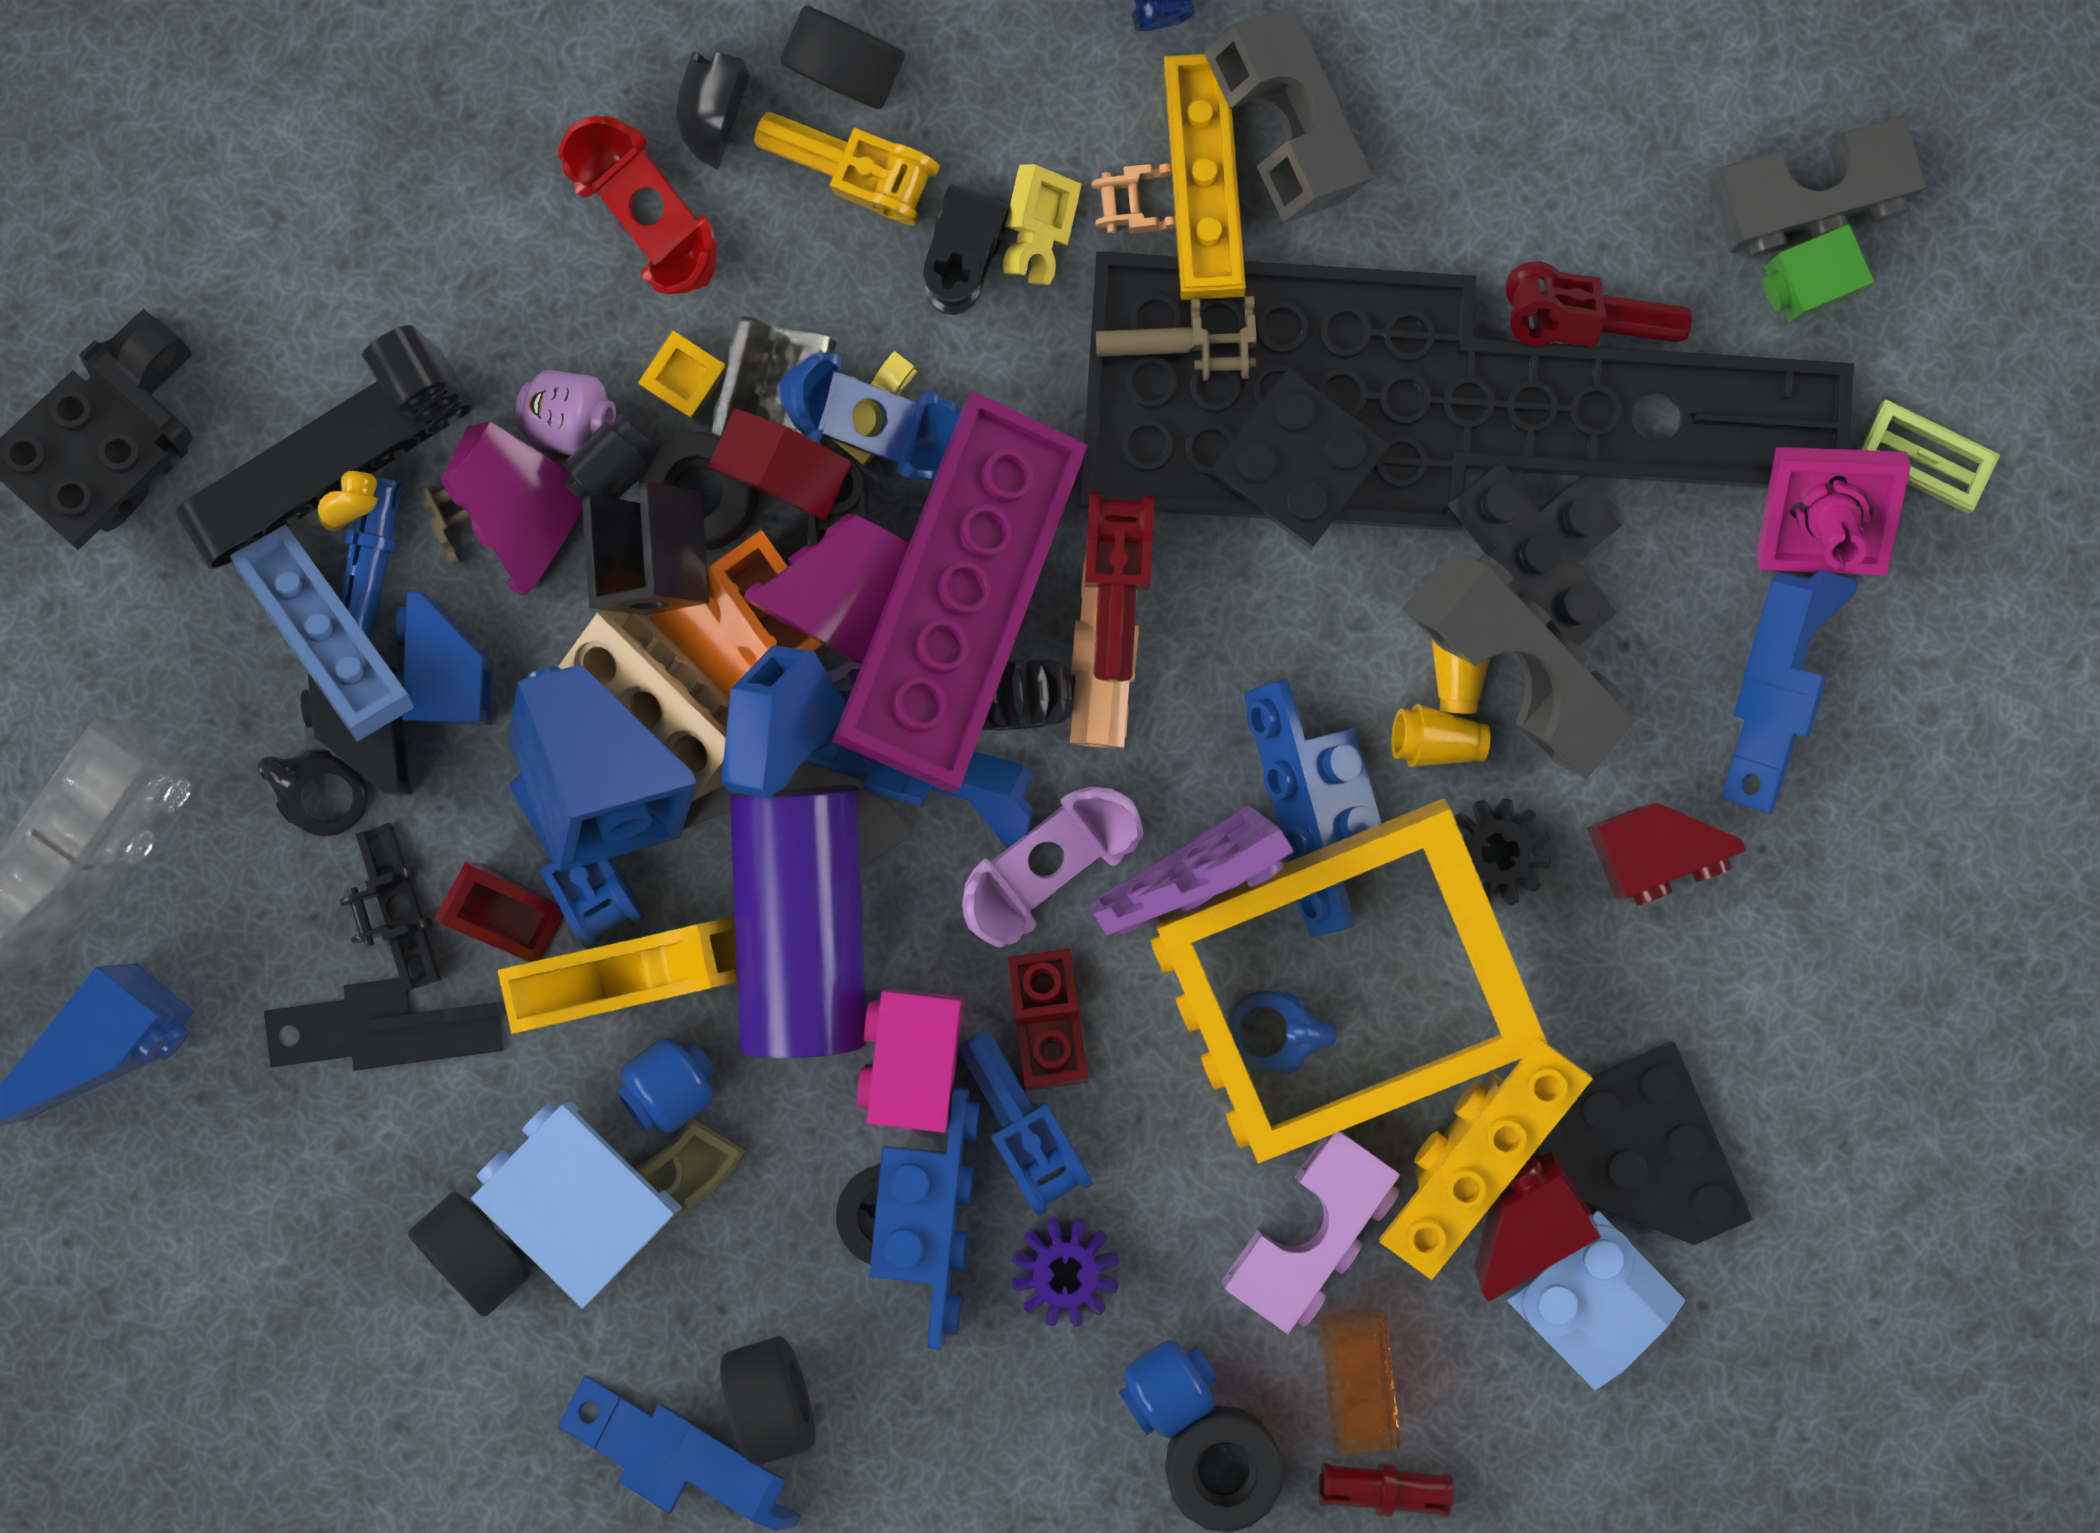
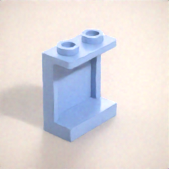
M572 1100L562 1104L558 1109L549 1102L523 1127L522 1131L529 1139L512 1156L503 1149L478 1173L476 1177L484 1185L470 1199L583 1309L681 1210L682 1206L665 1190L658 1193L578 1114L581 1109Z

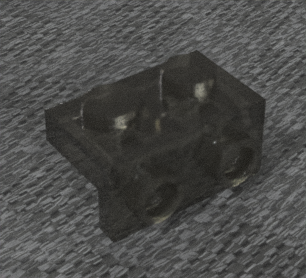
M742 316L736 336L730 344L729 365L721 396L714 407V424L711 434L721 438L734 408L782 424L802 434L792 425L781 403L779 382L791 368L800 364L810 355L819 352L834 354L837 342L825 335L775 328L756 318Z

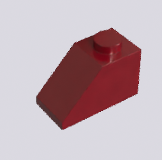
M1552 1151L1539 1159L1537 1157H1530L1489 1209L1475 1262L1480 1288L1488 1302L1601 1238L1591 1210Z

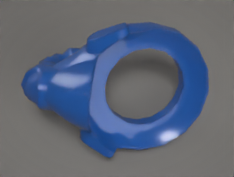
M1269 991L1252 993L1238 1002L1230 1013L1227 1023L1246 1068L1261 1073L1290 1074L1303 1067L1304 1059L1320 1048L1330 1047L1337 1039L1335 1028L1330 1024L1317 1020L1307 1010V1003L1290 992H1285L1284 994ZM1259 1007L1274 1008L1282 1014L1287 1023L1286 1043L1280 1051L1272 1056L1260 1057L1253 1055L1246 1049L1241 1040L1240 1030L1244 1018L1249 1012Z

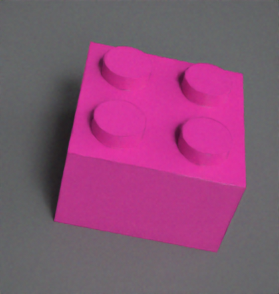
M887 988L881 993V1001L873 1000V1002H869L864 1041L876 1042L873 1064H865V1068L861 1067L856 1102L857 1107L868 1108L866 1124L946 1132L950 1124L965 996Z

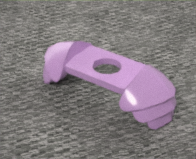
M1087 787L1073 791L1060 799L1062 807L1028 832L1026 836L1019 839L991 862L987 858L983 859L974 868L964 887L962 908L968 929L996 947H1004L1006 944L1016 943L1022 934L1032 932L1036 927V921L1030 911L1092 862L1102 857L1111 866L1119 864L1124 855L1133 852L1138 845V841L1143 838L1141 819L1133 800L1120 792L1108 788ZM1042 842H1054L1063 851L1061 867L1055 873L1048 876H1040L1033 873L1028 864L1030 852L1036 845Z

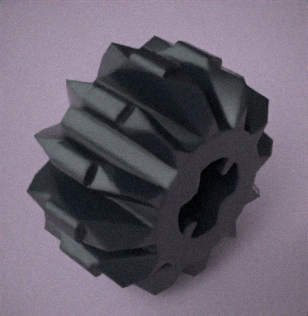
M1511 799L1500 800L1496 807L1495 817H1493L1490 806L1485 800L1474 802L1473 812L1478 825L1462 813L1454 816L1458 829L1465 834L1463 841L1490 906L1495 900L1497 888H1499L1501 897L1507 905L1517 904L1519 902V893L1515 881L1528 891H1537L1540 883L1528 871L1529 867L1545 869L1551 865V859L1547 856L1533 855V846L1545 844L1550 840L1548 832H1535L1531 835L1526 833V830L1536 818V814L1530 809L1519 814L1511 822L1514 810ZM1493 835L1497 843L1507 842L1510 846L1511 855L1502 857V860L1507 863L1502 869H1499L1496 862L1485 863L1482 858L1481 850L1483 848H1490V844L1485 840Z

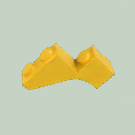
M735 916L499 969L498 975L511 1034L737 982Z

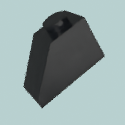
M389 667L392 673L395 675L398 669ZM307 673L309 689L303 690L301 693V710L306 727H313L314 738L384 794L394 796L411 795L402 715L357 742L311 675Z

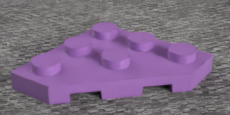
M1247 805L1087 903L1106 935L1117 931L1124 935L1134 931L1154 917L1181 907L1183 911L1196 908L1215 894L1234 888L1245 881L1249 886H1255L1268 880L1283 868L1284 865L1280 859L1292 853L1293 849L1279 827L1250 805Z

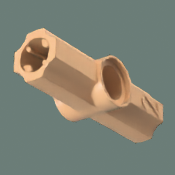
M1085 560L1081 588L1080 620H1075L1071 677H1075L1070 744L1086 747L1124 749L1129 712V682H1134L1139 625H1135L1133 675L1131 679L1125 682H1107L1096 679L1094 676L1098 588L1085 587Z

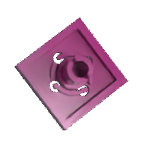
M1776 447L1757 547L1759 570L1814 573L1822 570L1839 574L1887 575L1911 467L1907 453L1897 451ZM1835 476L1845 477L1843 482L1835 480L1833 482L1834 486L1828 484L1829 480ZM1799 502H1803V505H1806V508L1804 510L1800 506L1796 507V509L1791 508L1794 504Z

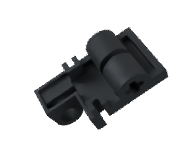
M143 308L111 339L102 343L94 340L79 354L88 374L91 376L87 381L72 370L0 437V481L77 550L100 529L108 532L122 525L147 497L149 492L148 483L161 471L167 474L173 468L168 455L165 453L169 447L181 458L188 452L187 446L193 441L188 427L151 395L190 358L192 353L188 346L163 322L155 319Z

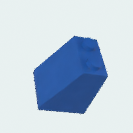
M582 665L565 669L549 666L538 669L529 674L525 679L518 681L509 742L559 873L681 838L697 784L693 772Z

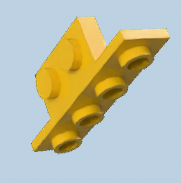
M1539 1037L1505 1080L1492 1072L1482 1085L1477 1081L1473 1082L1464 1091L1454 1107V1113L1458 1115L1443 1135L1438 1131L1432 1133L1417 1152L1414 1162L1419 1165L1415 1170L1419 1189L1379 1238L1380 1243L1426 1277L1433 1280L1592 1081V1076Z

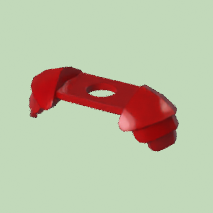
M592 116L570 125L558 147V157L562 161L563 172L573 181L576 193L581 197L587 198L595 193L599 194L650 260L641 270L642 278L651 283L655 291L668 295L688 293L708 286L716 269L717 243L712 227L704 214L700 218H696L645 152L647 140L637 129L609 116ZM653 188L663 199L664 211L656 223L646 226L635 218L632 211V202L640 190Z

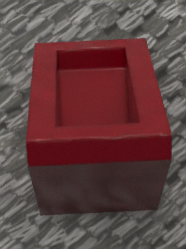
M734 408L708 467L826 521L851 468L852 461L787 426Z
M465 862L434 920L528 962L541 960L564 915L558 903L486 864Z

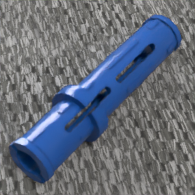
M375 477L377 488L374 492V497H377L378 501L374 510L356 519L353 531L347 530L345 543L349 544L350 547L339 599L370 642L377 617L389 553L395 554L398 541L393 540L397 510L404 489L403 483Z

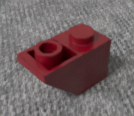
M1659 803L1645 804L1587 827L1614 898H1629L1633 896L1636 906L1672 893L1669 881L1692 873L1695 882H1700L1725 873L1732 869L1728 858L1746 851L1742 839Z

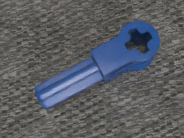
M522 774L518 775L510 783V790L552 861L539 869V872L580 943L586 949H592L598 945L597 938L629 918L634 922L643 918L644 912L612 858L559 873Z
M985 1031L965 1041L958 1048V1054L1003 1129L992 1135L991 1138L1036 1215L1039 1217L1047 1212V1204L1080 1185L1085 1189L1092 1186L1094 1183L1048 1103L1038 1109L1034 1108L992 1034ZM1059 1167L1065 1168L1064 1172L1044 1184L1039 1183V1179Z

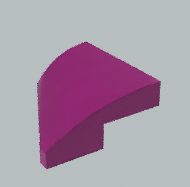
M491 421L467 426L441 479V483L454 503L463 507L468 512L472 520V530L484 548L492 547L511 576V579L506 582L510 589L519 595H528L570 533L583 509L582 502L563 483L571 475L568 470Z
M848 513L826 530L825 536L819 543L814 546H804L789 557L788 560L791 565L767 584L755 583L749 587L744 599L784 625L801 630L846 660L861 664L868 651L909 543L866 519Z

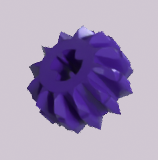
M1056 1216L1050 1217L1048 1219V1231L1051 1240L1047 1242L1038 1231L1030 1228L1025 1233V1239L1037 1254L1021 1250L1014 1251L1012 1256L1014 1264L1033 1270V1272L1019 1274L1012 1278L1013 1290L1023 1291L1035 1288L1036 1290L1025 1300L1023 1308L1030 1314L1036 1311L1044 1302H1047L1049 1306L1045 1322L1049 1326L1057 1324L1060 1308H1069L1072 1325L1074 1327L1081 1326L1083 1324V1315L1080 1308L1082 1303L1085 1302L1098 1315H1101L1106 1310L1105 1303L1094 1292L1095 1289L1107 1293H1115L1118 1290V1280L1098 1273L1112 1269L1119 1264L1117 1253L1107 1252L1094 1256L1105 1244L1107 1235L1103 1230H1099L1093 1233L1084 1243L1081 1241L1085 1229V1220L1080 1217H1076L1073 1220L1070 1236H1062L1059 1219ZM1058 1257H1063L1065 1264L1068 1262V1257H1073L1080 1263L1076 1268L1079 1282L1067 1287V1280H1063L1062 1287L1054 1284L1051 1281L1054 1276V1267L1051 1262Z

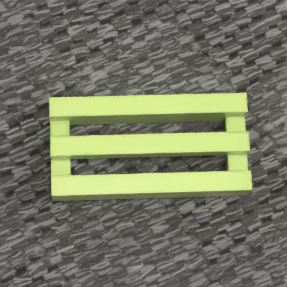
M1882 401L1875 413L1877 415L1865 434L1866 438L1858 450L1878 451L1877 447L1880 443L1897 452H1906L1909 458L1969 487L1965 493L1914 467H1910L1908 485L1967 514L1973 512L2000 454L1891 401ZM1890 421L1979 463L1976 473L1887 431L1886 429Z

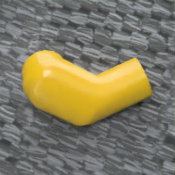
M347 471L341 477V491L329 492L322 497L318 505V516L324 528L330 531H341L350 522L374 510L378 498L374 497L377 480L372 474Z

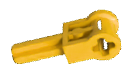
M766 112L760 119L754 137V143L757 147L831 176L832 180L829 186L835 196L909 226H915L919 217L915 208L928 178L936 177L940 165L935 160L922 152L902 144L892 143L855 127L848 142H845L773 112Z

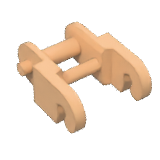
M1151 164L1123 167V176L1111 177V172L1101 173L1102 178L1091 182L1093 189L1101 190L1104 217L1095 221V225L1098 228L1107 227V233L1117 232L1116 226L1128 225L1129 234L1176 228L1174 216L1166 217L1164 221H1158L1156 217L1144 218L1143 213L1140 212L1138 197L1139 180L1169 177L1172 175L1171 164H1161L1156 169H1153ZM1128 188L1131 213L1117 215L1114 189Z

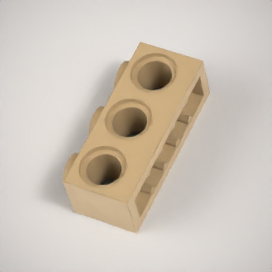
M607 610L598 612L558 667L565 669L582 665L693 772L697 782L692 801L724 786L721 778L730 698L645 615ZM609 652L615 659L616 669L611 663ZM654 696L660 703L662 714L655 706ZM698 739L703 743L706 749L707 758L702 754L699 748Z

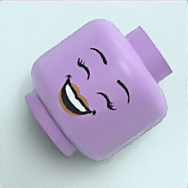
M543 370L533 378L532 382H527L522 386L516 402L515 416L518 429L525 433L527 441L534 449L571 456L605 421L611 425L616 420V408L614 403L607 399L605 387L597 377L558 370Z

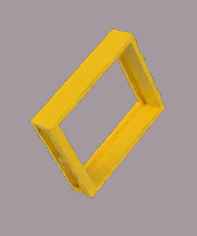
M1445 798L1283 864V868L1277 874L1258 885L1249 886L1245 881L1234 888L1215 894L1209 900L1191 910L1183 911L1181 907L1157 916V931L1159 935L1150 939L1163 973L1166 975L1175 971L1184 994L1177 996L1176 1002L1188 1031L1192 1033L1200 1029L1209 1052L1202 1054L1201 1060L1213 1089L1217 1091L1225 1087L1234 1109L1226 1112V1117L1235 1141L1240 1149L1250 1145L1258 1164L1523 1058L1539 1037L1547 1043ZM1423 848L1501 1034L1271 1126L1193 946V942Z

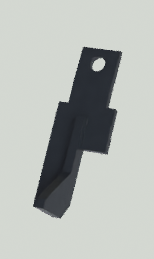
M400 978L344 985L345 1000L264 1011L271 1067L352 1057L354 1071L503 1051L499 1015L507 1014L504 1001L410 1013L408 992L404 991ZM287 1025L296 1027L300 1034L298 1043L292 1047L284 1046L279 1040L280 1030Z

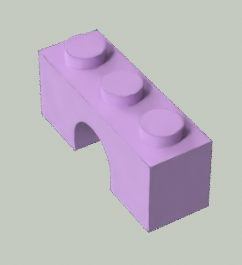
M1341 1131L1321 1138L1295 1175L1299 1183L1315 1193L1321 1200L1324 1216L1320 1230L1310 1241L1302 1245L1286 1246L1277 1243L1257 1229L1221 1282L1224 1289L1286 1334L1290 1333L1296 1323L1303 1327L1307 1326L1317 1314L1326 1298V1295L1319 1290L1333 1270L1343 1274L1360 1252L1363 1242L1356 1237L1371 1217L1380 1221L1396 1201L1400 1189L1395 1187L1394 1183L1400 1174Z

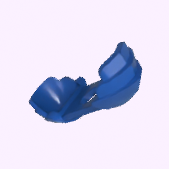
M827 352L810 355L800 364L791 368L779 382L781 403L792 425L805 437L819 444L821 437L825 436L898 464V471L901 475L910 479H935L961 412L958 405L942 400L935 392L925 391L914 402L842 374L840 371L843 357L839 354H829ZM863 399L876 403L883 416L881 429L872 437L860 434L855 429L852 421L854 407Z

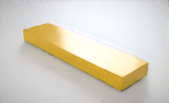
M1205 54L1164 56L1181 300L1245 297L1246 285L1232 109L1227 104Z

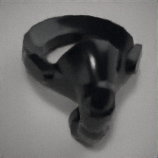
M309 749L305 751L303 756L294 758L265 757L258 763L257 770L260 776L269 782L277 796L276 806L279 812L289 823L295 824L307 833L322 837L339 835L352 828L364 814L368 802L367 784L362 775L342 759L331 755V751L328 749ZM331 773L338 775L349 784L352 790L353 800L350 809L344 816L334 821L314 819L306 813L302 805L301 793L304 785L318 774Z

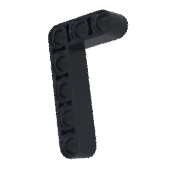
M412 325L400 326L383 334L370 343L362 353V358L376 378V382L183 502L177 508L175 514L209 569L219 568L231 563L230 555L241 548L243 549L285 524L288 527L289 525L286 520L296 515L298 519H301L317 509L324 495L329 492L341 491V477L347 471L373 474L394 461L396 458L393 453L403 448L407 453L450 426L447 420L452 416L457 415L459 419L466 416L473 409L474 403L441 350Z

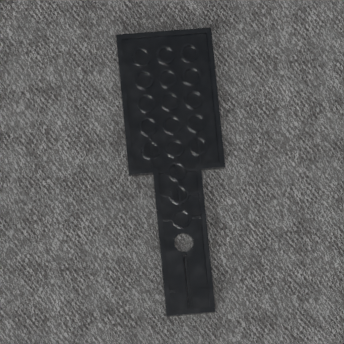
M1096 251L1084 443L1088 446L1083 457L1080 507H1089L1090 492H1099L1102 499L1141 501L1144 495H1154V512L1269 519L1209 473L1287 369H1290L1390 444V447L1332 523L1459 531L1462 528V523L1447 503L1464 490L1465 469L1488 470L1501 461L1510 472L1571 476L1584 475L1586 477L1769 488L1776 447L1850 450L1854 363L1565 344L1530 346L1518 341L1473 339L1477 276L1244 261L1245 296H1254L1253 311L1256 320L1255 348H1248V358L1256 359V367L1249 368L1248 379L1242 378L1241 370L1210 371L1209 380L1203 381L1202 370H1195L1194 360H1202L1201 351L1191 350L1189 353L1097 357L1096 331L1191 327V300H1181L1178 256ZM1245 297L1200 299L1201 328L1207 330L1208 334L1240 333V330L1245 328ZM1239 343L1209 344V357H1240ZM1649 393H1660L1669 397L1671 402L1678 407L1680 423L1676 433L1671 438L1663 441H1652L1638 433L1632 421V411L1640 397ZM1689 416H1695V422L1831 430V432L1689 423ZM1835 476L1829 480L1828 484L1834 486L1833 482L1835 480L1843 482L1845 477Z

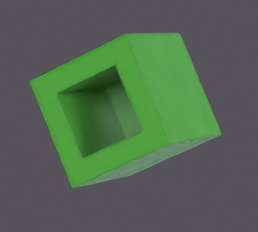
M1849 224L1780 252L1764 266L1768 274L1763 278V287L1767 299L1775 311H1784L1789 323L1856 296L1874 283Z

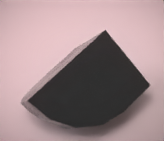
M692 52L679 90L676 119L682 140L695 157L718 170L750 76L745 62L741 58L715 52L712 61L703 59L704 57L700 53Z

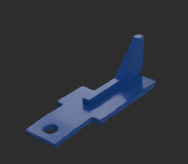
M1818 570L1811 579L1779 571L1771 580L1733 716L1743 718L1745 721L1735 755L1731 762L1722 799L1770 814L1773 813L1796 736L1798 734L1810 737L1827 679L1825 676L1802 670L1811 636L1855 594L1859 581ZM1756 774L1760 778V789L1756 794L1750 795L1746 791V781L1751 775Z
M837 728L833 729L832 736L829 739L831 743L815 749L805 760L806 762L836 772L865 779L863 790L920 806L923 805L930 790L968 800L1007 848L1026 836L1031 830L1033 808L1023 798L1034 774L1025 765L974 751L960 789L951 794L881 762L873 766L864 764L862 754L856 751L848 752L842 745L832 741Z
M584 1375L558 1425L566 1433L625 1468L618 1482L668 1514L673 1512L689 1482L750 1521L775 1531L796 1527L802 1516L785 1506L775 1503L787 1480L762 1465H752L746 1460L743 1453L663 1404H658L652 1415L618 1393ZM588 1401L594 1402L599 1408L598 1418L593 1423L586 1422L581 1416V1408Z

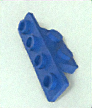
M1288 680L1276 681L1245 692L1247 721L1250 730L1255 736L1262 761L1264 784L1272 798L1279 828L1293 849V852L1286 856L1289 862L1381 824L1355 728L1305 740ZM1344 881L1297 900L1299 912L1305 920L1311 937L1343 931L1355 926Z
M958 1086L953 1090L947 1152L887 1145L882 1147L869 1277L933 1284L927 1349L941 1350L946 1342V1334L957 1335L959 1328L961 1296L950 1295L953 1269L964 1270L967 1254L968 1231L957 1230L959 1205L970 1206L974 1186V1167L964 1166L966 1140L977 1141L981 1116V1103L970 1102L971 1087Z

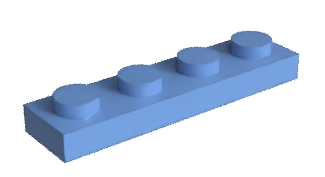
M286 524L230 555L240 576L357 742L414 708L408 693Z

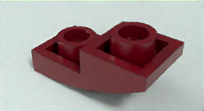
M1070 949L1007 957L1025 1090L1033 1091L1089 1083Z

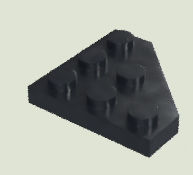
M1670 1041L1592 1075V1081L1531 1156L1539 1159L1552 1151L1585 1202L1692 1245L1699 1244L1753 1220L1675 1042Z

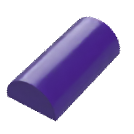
M837 785L780 790L773 794L770 799L741 793L730 794L740 1052L747 1055L769 1058H807L842 1054L865 1047L867 1045V1041H864L866 998L858 787Z

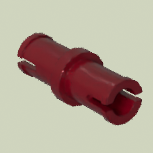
M1323 1463L1321 1466L1318 1485V1497L1321 1506L1338 1505L1375 1509L1376 1515L1391 1517L1394 1511L1439 1514L1443 1517H1449L1451 1514L1450 1506L1452 1507L1454 1485L1452 1475L1450 1474L1435 1475L1396 1471L1394 1464L1380 1463L1378 1469L1334 1466L1330 1463Z

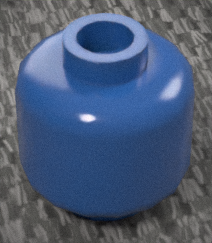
M661 1038L623 1066L620 1072L623 1087L616 1091V1094L631 1117L645 1132L648 1133L651 1129L655 1128L660 1132L671 1134L710 1105L713 1092L708 1078L715 1073V1069L703 1051L694 1042L683 1048L673 1039Z
M1166 1340L1125 1368L1124 1381L1126 1387L1121 1389L1119 1394L1146 1435L1156 1430L1164 1438H1173L1214 1409L1215 1398L1209 1385L1219 1378L1198 1346L1186 1353L1178 1342Z

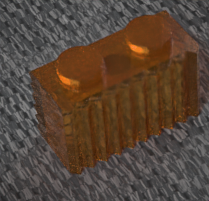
M1380 1307L1322 1313L1317 1319L1321 1326V1330L1318 1333L1323 1340L1319 1346L1324 1353L1321 1357L1325 1365L1322 1372L1327 1379L1324 1382V1386L1328 1391L1325 1398L1329 1404L1326 1410L1330 1420L1327 1423L1332 1430L1329 1437L1335 1449L1341 1454H1353L1400 1448L1387 1316L1384 1315Z

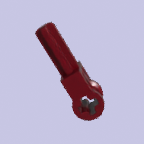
M1542 261L1527 262L1519 265L1510 272L1506 279V296L1509 303L1514 306L1510 315L1511 331L1514 337L1521 343L1530 346H1543L1555 341L1596 347L1601 332L1678 343L1687 340L1691 330L1692 312L1688 307L1603 295L1600 278L1559 272L1551 264ZM1538 279L1543 280L1545 291H1540ZM1533 316L1534 328L1529 326L1528 317Z
M1090 492L1085 587L1098 588L1094 676L1101 681L1125 682L1129 681L1133 675L1137 590H1149L1151 582L1154 495H1144L1141 501L1102 499L1099 492Z

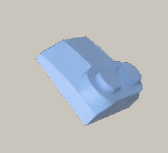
M1593 1208L1591 1212L1601 1238L1517 1285L1504 1299L1596 1391L1628 1368L1669 1327L1686 1300L1633 1247L1624 1234L1618 1231L1597 1209Z

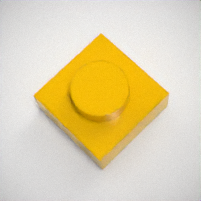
M672 331L638 384L694 422L729 369L724 363L677 332Z

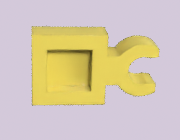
M1036 164L1019 165L1005 227L1018 231L1016 243L1012 244L1005 253L1003 273L1007 275H1025L1028 261L1030 260L1031 270L1028 276V283L1033 285H1049L1052 282L1056 271V260L1052 247L1053 245H1068L1082 186L1081 183Z

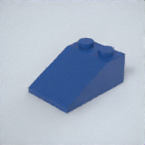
M137 964L96 967L1 1083L0 1126L28 1120L152 1063L158 1057L163 1061L167 1060L187 1039L190 1031L183 1025L195 1011Z

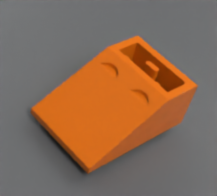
M762 530L707 568L710 603L655 613L648 617L729 698L731 688L772 645L814 651L818 658L831 650L801 630L784 625L744 599L748 588L753 584L765 585L789 567ZM654 696L655 706L662 714L660 703Z

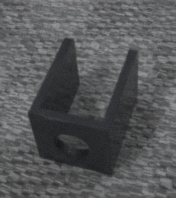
M647 482L642 483L639 487L640 503L598 495L583 497L589 608L650 615L710 603L703 498L700 491Z

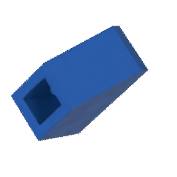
M407 592L406 607H399L396 615L398 645H405L404 671H397L395 677L408 693L414 708L403 714L402 720L415 724L491 725L493 662L433 598L421 592Z
M772 645L731 688L721 782L727 791L770 799L773 794L788 785L792 779V774L815 749L825 744L832 736L833 729L841 720L846 702L814 651Z

